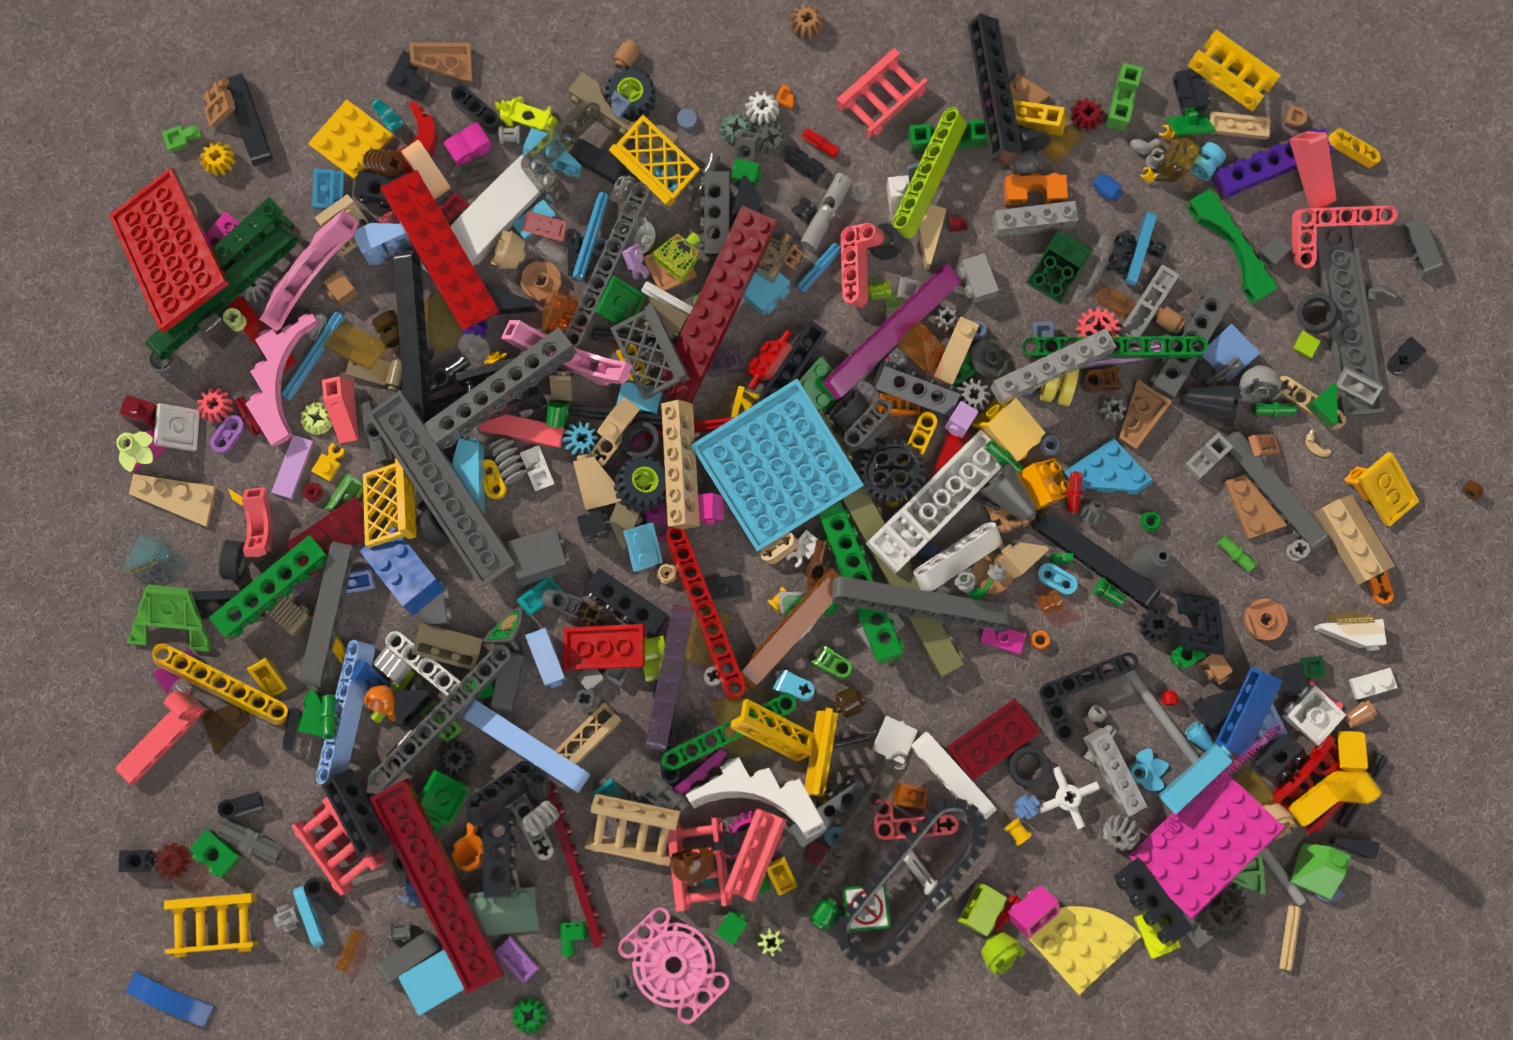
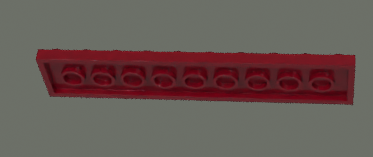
M745 206L741 207L675 344V348L687 370L690 380L684 383L681 381L664 390L663 396L673 401L681 400L692 404L779 224L777 220ZM664 370L661 381L668 382L674 379L671 371Z
M406 778L372 796L370 800L466 994L505 975L506 973L409 779Z

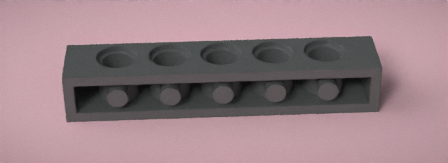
M1215 284L1210 289L1205 288L1200 296L1202 302L1199 306L1196 304L1189 314L1192 316L1190 322L1185 321L1180 329L1181 336H1201L1208 342L1235 296ZM1206 305L1212 306L1214 312L1208 311ZM1197 321L1203 323V329L1196 325ZM1178 343L1171 344L1175 352L1181 351V346ZM1199 343L1192 345L1195 351H1202V346ZM1177 358L1162 359L1160 363L1163 366L1160 372L1156 371L1149 381L1153 383L1151 388L1172 401L1198 358H1184V362L1178 361ZM1166 372H1172L1174 379L1168 378Z

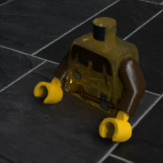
M1164 125L1163 128L1167 131L1164 134L1159 133L1160 136L1166 141L1172 138L1173 140L1168 147L1158 172L1154 173L1149 167L1144 168L1143 171L1146 175H1141L1146 183H1151L1155 179L1159 182L1175 183L1191 170L1200 150V146L1196 144L1195 139L1191 135L1176 136L1168 125Z

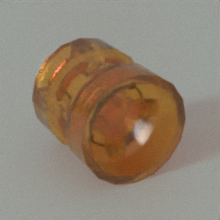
M1056 589L1050 591L1046 596L1036 597L1037 605L1043 616L1051 614L1054 609L1058 611L1064 608L1063 600Z

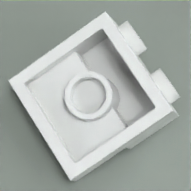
M1314 685L1302 688L1303 693L1297 694L1299 696L1295 702H1289L1283 708L1285 713L1282 717L1295 730L1301 731L1315 746H1319L1346 714Z

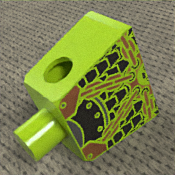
M693 232L686 240L681 235L676 234L653 253V260L683 284L700 258V252L695 247L701 242V239Z

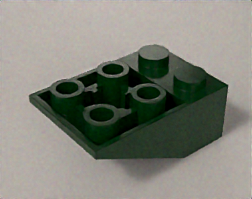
M1059 229L1026 283L1061 303L1095 249L1064 230Z

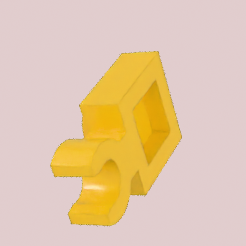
M334 443L328 448L329 454L327 456L321 454L311 470L329 482L332 481L341 466L337 460L345 455L343 448H341L339 453H334L336 448Z

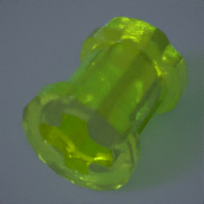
M889 281L872 286V284L868 285L871 302L881 298H892Z

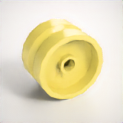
M1079 369L1041 386L1040 400L1051 402L1057 392L1058 404L1069 407L1075 392Z

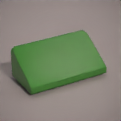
M346 474L325 509L333 512L355 496L359 499L363 493V482L351 474Z

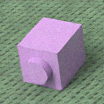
M961 401L945 428L952 435L963 438L979 411Z

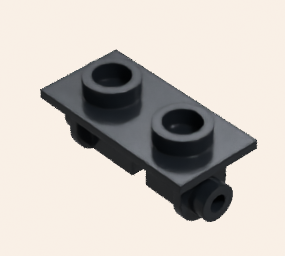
M793 146L789 148L784 162L817 183L820 174L822 175L826 170L824 164L813 157L810 161L807 160L809 155L799 149V147L795 148Z
M1130 230L1118 233L1115 237L1113 251L1108 258V271L1117 269V273L1124 274L1128 270L1131 258L1126 256L1125 253L1131 255L1136 243L1135 236L1130 234Z
M573 233L572 237H568V276H573L584 237H581V233ZM588 267L585 276H588Z

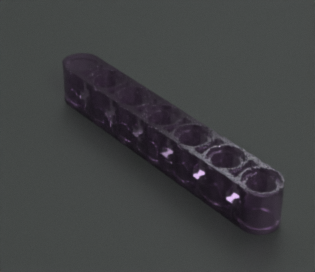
M673 605L644 749L666 753L694 608Z

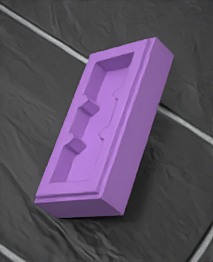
M511 936L495 950L496 955L523 984L540 969Z

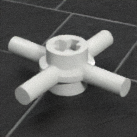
M1060 766L1052 769L1060 788L1056 792L1055 799L1037 806L1040 810L1039 812L1043 813L1059 806L1064 810L1070 811L1077 829L1085 827L1077 807L1080 805L1083 796L1100 790L1098 783L1094 782L1078 789L1073 785L1067 784ZM1066 792L1073 795V798L1070 799L1071 803L1064 800V797L1067 796Z

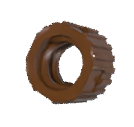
M1468 481L1462 488L1463 494L1475 501L1484 493L1482 486L1474 481Z

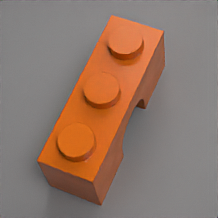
M1033 173L1029 176L1011 174L1006 176L1003 183L1005 206H1025L1027 193L1031 190H1037L1042 193L1044 204L1066 202L1068 198L1067 177L1060 173H1051L1049 175Z

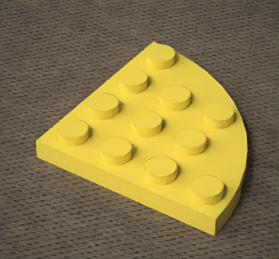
M1068 906L1061 907L1060 913L1035 933L1029 941L1072 989L1080 995L1132 946L1141 935L1124 920L1108 912L1089 907Z

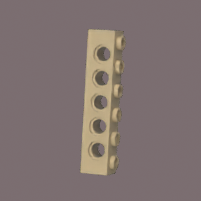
M681 400L662 403L668 527L678 529L699 527L696 453L691 447L695 443L693 404Z

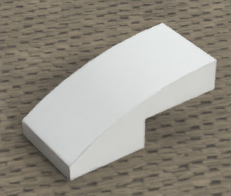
M539 445L520 452L535 491L554 484Z

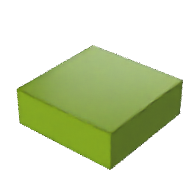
M1302 331L1292 350L1311 359L1321 340Z

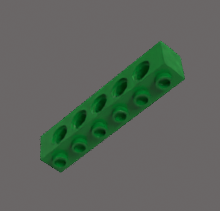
M309 535L211 615L209 619L224 637L230 640L239 637L247 625L256 623L264 611L273 609L281 597L290 595L298 583H304L310 578V574L315 569L319 570L324 567L327 562V553ZM304 557H308V564L305 566H301V559ZM291 570V578L284 580L285 572ZM275 584V591L268 594V586ZM258 598V605L251 608L250 603L252 599ZM241 611V619L235 622V613Z

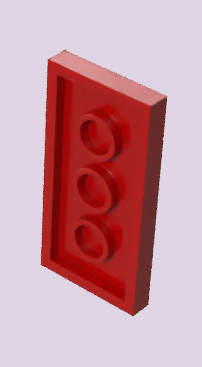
M632 624L564 628L563 670L645 667L646 625Z

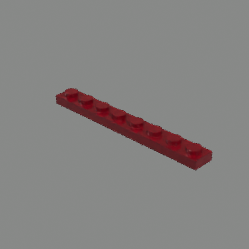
M549 779L551 794L546 800L554 805L559 813V817L554 821V825L594 947L596 948L604 945L603 940L607 939L603 926L599 927L597 919L600 918L596 905L592 906L590 898L593 897L589 885L585 886L583 877H586L583 865H579L576 858L579 856L576 844L571 843L569 837L573 835L569 823L565 824L563 815H566L563 803H558L556 795H559L558 787L555 782L552 783Z

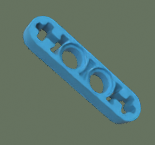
M1147 211L1144 216L1124 282L1125 284L1136 285L1157 214Z

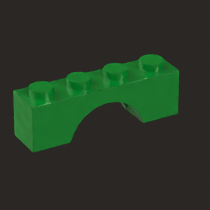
M984 119L967 122L956 150L989 147ZM930 124L910 125L908 131L910 154L926 151L936 129Z

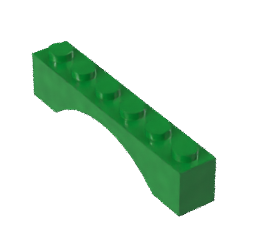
M1209 189L1190 200L1186 208L1195 222L1219 234L1233 249L1241 268V290L1250 304L1253 306L1272 295L1278 289L1275 279L1268 275L1264 263L1254 254L1252 245L1245 241L1241 229L1235 226L1231 220L1230 213L1224 210L1220 204L1218 195Z

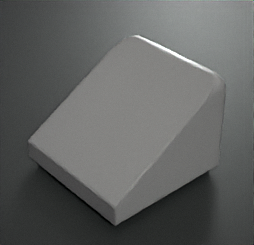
M597 669L583 670L576 676L586 690L589 688L594 690L605 680Z

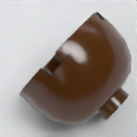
M686 848L673 852L670 858L675 877L682 882L688 883L689 886L700 885L701 881L706 880L711 875L714 868L713 851L710 849L698 848L699 852H691V848Z

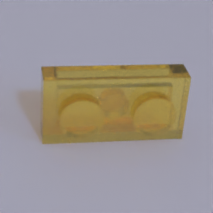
M1070 123L1064 129L1063 136L1058 135L1048 147L1043 149L1042 153L1057 166L1085 137Z

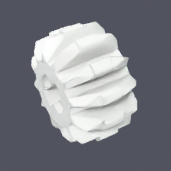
M766 91L763 92V95L756 92L755 97L750 96L749 103H746V115L751 117L752 123L758 120L759 126L764 121L765 123H769L770 120L775 121L776 115L779 114V108H777L779 102L774 100L773 94L767 96Z

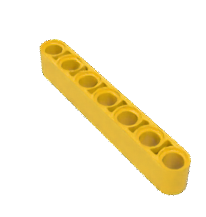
M159 644L154 647L152 656L158 667L274 725H282L287 721L288 709L283 702L167 644ZM161 652L169 654L166 659L161 660L157 658ZM180 662L188 664L185 669H178L176 667ZM200 671L207 673V676L203 679L195 677ZM218 681H224L226 686L219 689L215 687V684ZM240 690L246 693L242 698L234 696V693ZM257 700H262L265 705L261 708H256L253 706V703ZM275 710H282L284 712L283 716L278 718L274 717L272 713Z

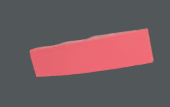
M510 415L487 420L480 424L479 431L482 433L500 435L507 439L521 440L524 443L561 448L565 430L564 427L553 428L547 426L544 422Z

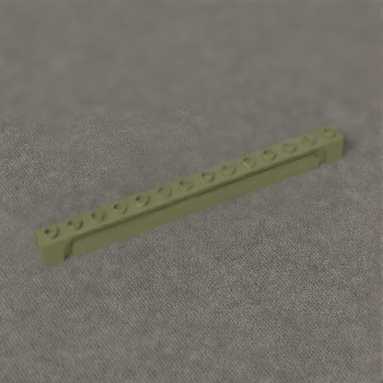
M820 411V416L851 464L853 461L848 450H843L841 446L843 442L840 435L833 432L831 419L828 415L824 416L823 412ZM855 468L854 470L859 477L861 475L859 469ZM860 487L841 499L844 508L848 509L850 518L866 545L887 522L884 523L881 517L883 513L879 505H874L871 500L872 496H868L865 491L866 489ZM866 545L888 585L920 590L917 580L911 571L913 566L910 560L897 573H894ZM905 616L939 678L964 665L962 662L964 657L959 649L955 650L952 644L954 642L952 635L949 631L945 632L941 625L944 622Z

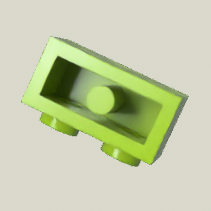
M977 883L958 922L974 932L988 937L995 927V921L999 913L1004 909L1007 897L987 885Z

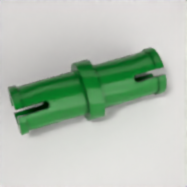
M1272 401L1268 404L1254 403L1252 413H1254V417L1271 416L1272 418H1277L1278 416H1295L1297 406H1295L1296 403H1278L1277 401Z
M991 439L985 445L984 450L990 453L999 465L1006 466L1007 464H1012L1017 473L1023 468L1021 464L1010 456L1011 453L1000 447L995 440Z
M334 695L322 696V713L320 715L323 739L336 738V720L338 719L336 697Z

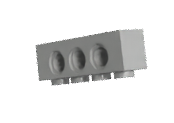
M1075 201L996 210L992 221L996 238L1075 228L1078 222Z
M1100 728L1084 737L1083 739L1121 813L1130 817L1146 808L1147 805L1110 732Z

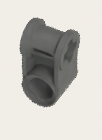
M552 589L546 590L542 595L544 606L574 620L578 619L579 608L585 601L577 596ZM556 595V596H557V600H556V602H555V604H554V603H553V598H554V596Z

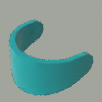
M377 99L372 103L374 110L392 133L404 126V121L385 102Z

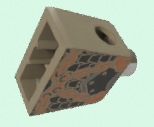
M771 239L755 273L774 284L789 251V243Z

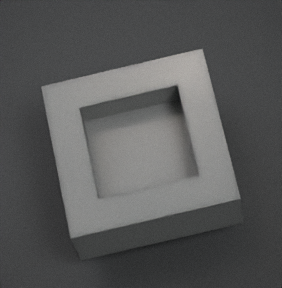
M905 277L900 278L897 298L908 300L921 287L922 282Z

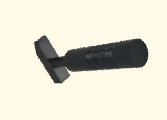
M875 723L876 733H862L834 740L835 746L839 748L868 741L870 738L878 736L881 726Z

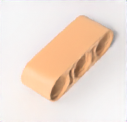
M419 140L401 151L414 171L418 170L434 199L451 189Z

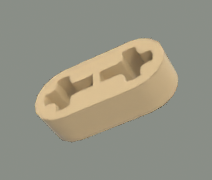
M791 532L786 533L762 548L760 552L761 558L768 564L779 562L797 548L798 539Z

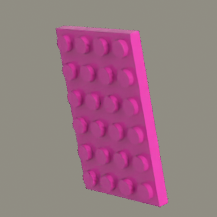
M1224 772L1223 774L1227 780L1220 775L1224 782L1218 779L1221 784L1219 785L1214 781L1218 788L1211 783L1215 790L1209 787L1212 792L1210 793L1205 789L1209 795L1207 796L1202 792L1206 799L1199 794L1203 801L1197 798L1200 803L1198 804L1193 800L1196 806L1190 802L1194 809L1187 805L1191 811L1189 812L1185 809L1188 815L1181 811L1184 815L1182 817L1178 813L1181 820L1175 816L1178 823L1173 820L1174 826L1169 822L1172 826L1170 828L1167 825V820L1171 821L1170 817L1174 818L1173 812L1129 855L1132 861L1138 857L1170 899L1191 920L1285 829L1245 789Z

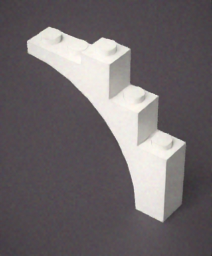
M739 757L727 760L720 767L723 775L714 776L705 785L696 786L690 793L686 794L693 808L725 798L759 800L787 814L799 826L807 839L826 829L800 779L796 781L791 780L780 789L769 768L757 771L750 778Z

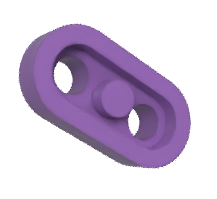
M230 415L225 418L211 438L210 444L213 450L220 454H225L233 448L245 430V423L239 416ZM234 424H238L236 430H232ZM225 440V446L220 447V442Z

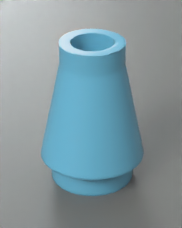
M1194 722L1185 731L1187 739L1206 752L1216 744L1203 724Z

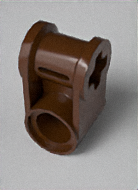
M1108 367L1091 370L1081 380V387L1087 393L1119 390L1123 388L1118 375L1120 369L1119 367ZM1088 378L1094 379L1096 385H1091L1088 382Z

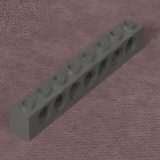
M558 327L426 422L424 426L427 432L442 451L453 446L456 440L468 435L473 428L486 422L495 412L503 410L506 404L513 399L521 397L524 391L536 386L541 379L554 373L563 363L571 361L574 355L577 354V351ZM556 351L553 356H549L550 353ZM539 363L538 367L532 369L535 364ZM522 375L520 380L515 381L518 376ZM505 388L503 392L498 393L500 389ZM485 400H488L485 405H482ZM471 412V414L465 418V415ZM454 424L453 428L448 430V427Z

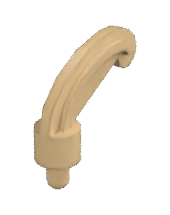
M1311 429L1305 440L1307 448L1313 454L1320 457L1329 456L1331 450L1326 449L1324 451L1314 442V430Z

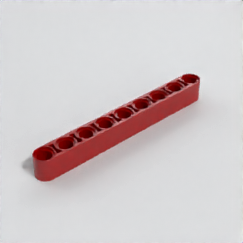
M670 527L667 531L666 543L727 699L738 701L743 697L745 691V683L686 532L684 529ZM676 534L679 535L681 539L673 540L671 536ZM685 553L688 555V558L681 559L678 557V554ZM691 571L695 573L696 576L693 578H689L685 575V573ZM695 590H699L703 593V595L700 597H696L693 595L692 592ZM707 609L710 611V615L704 616L699 611ZM715 628L718 633L710 635L707 629ZM722 647L725 653L717 654L714 649ZM724 666H729L732 668L733 672L730 674H726L723 672L722 668ZM738 686L740 692L733 693L730 691V687Z

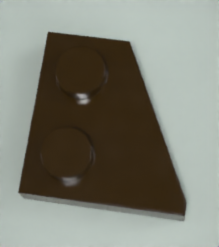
M234 704L201 716L214 754L216 755L221 753L230 740L232 741L240 729L244 728L250 721L247 711Z

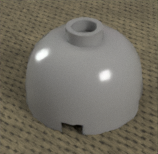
M1257 365L1247 370L1240 379V395H1242V399L1246 402L1263 403L1260 399H1269V402H1271L1282 393L1280 376L1274 369Z

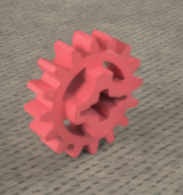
M1097 307L1095 312H1093L1090 308L1087 311L1088 315L1082 313V320L1078 319L1076 324L1080 327H1076L1075 332L1080 333L1077 337L1091 336L1097 333V330L1094 329L1097 325L1101 331L1107 328L1111 337H1119L1116 334L1121 330L1120 327H1116L1119 320H1113L1114 313L1108 315V309L1100 312V308ZM1093 318V322L1091 324L1085 325V323L1089 319Z

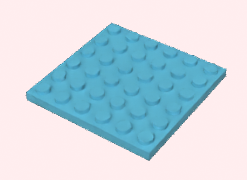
M798 379L691 445L757 551L864 486Z

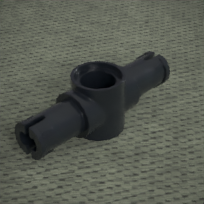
M462 355L451 365L447 364L443 368H437L432 372L430 377L431 394L435 391L439 392L443 388L451 387L457 378L456 373L462 372L468 366H471L465 355ZM445 373L446 380L443 383H440L439 377L441 374Z

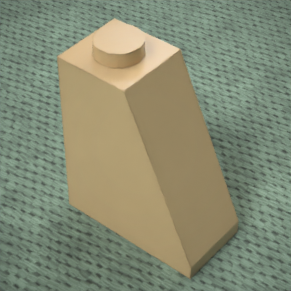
M589 454L577 456V461H573L585 510L620 502L621 498L617 499L615 496L618 492L614 491L615 482L595 457H589Z

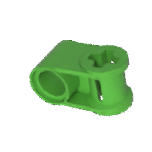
M820 646L821 650L815 660L811 661V664L838 679L848 678L852 672L851 663L827 646ZM845 664L848 667V672L839 674L836 670L837 666Z

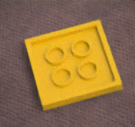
M346 99L308 145L356 181L358 172L365 171L363 166L364 154L370 149H384L394 136Z

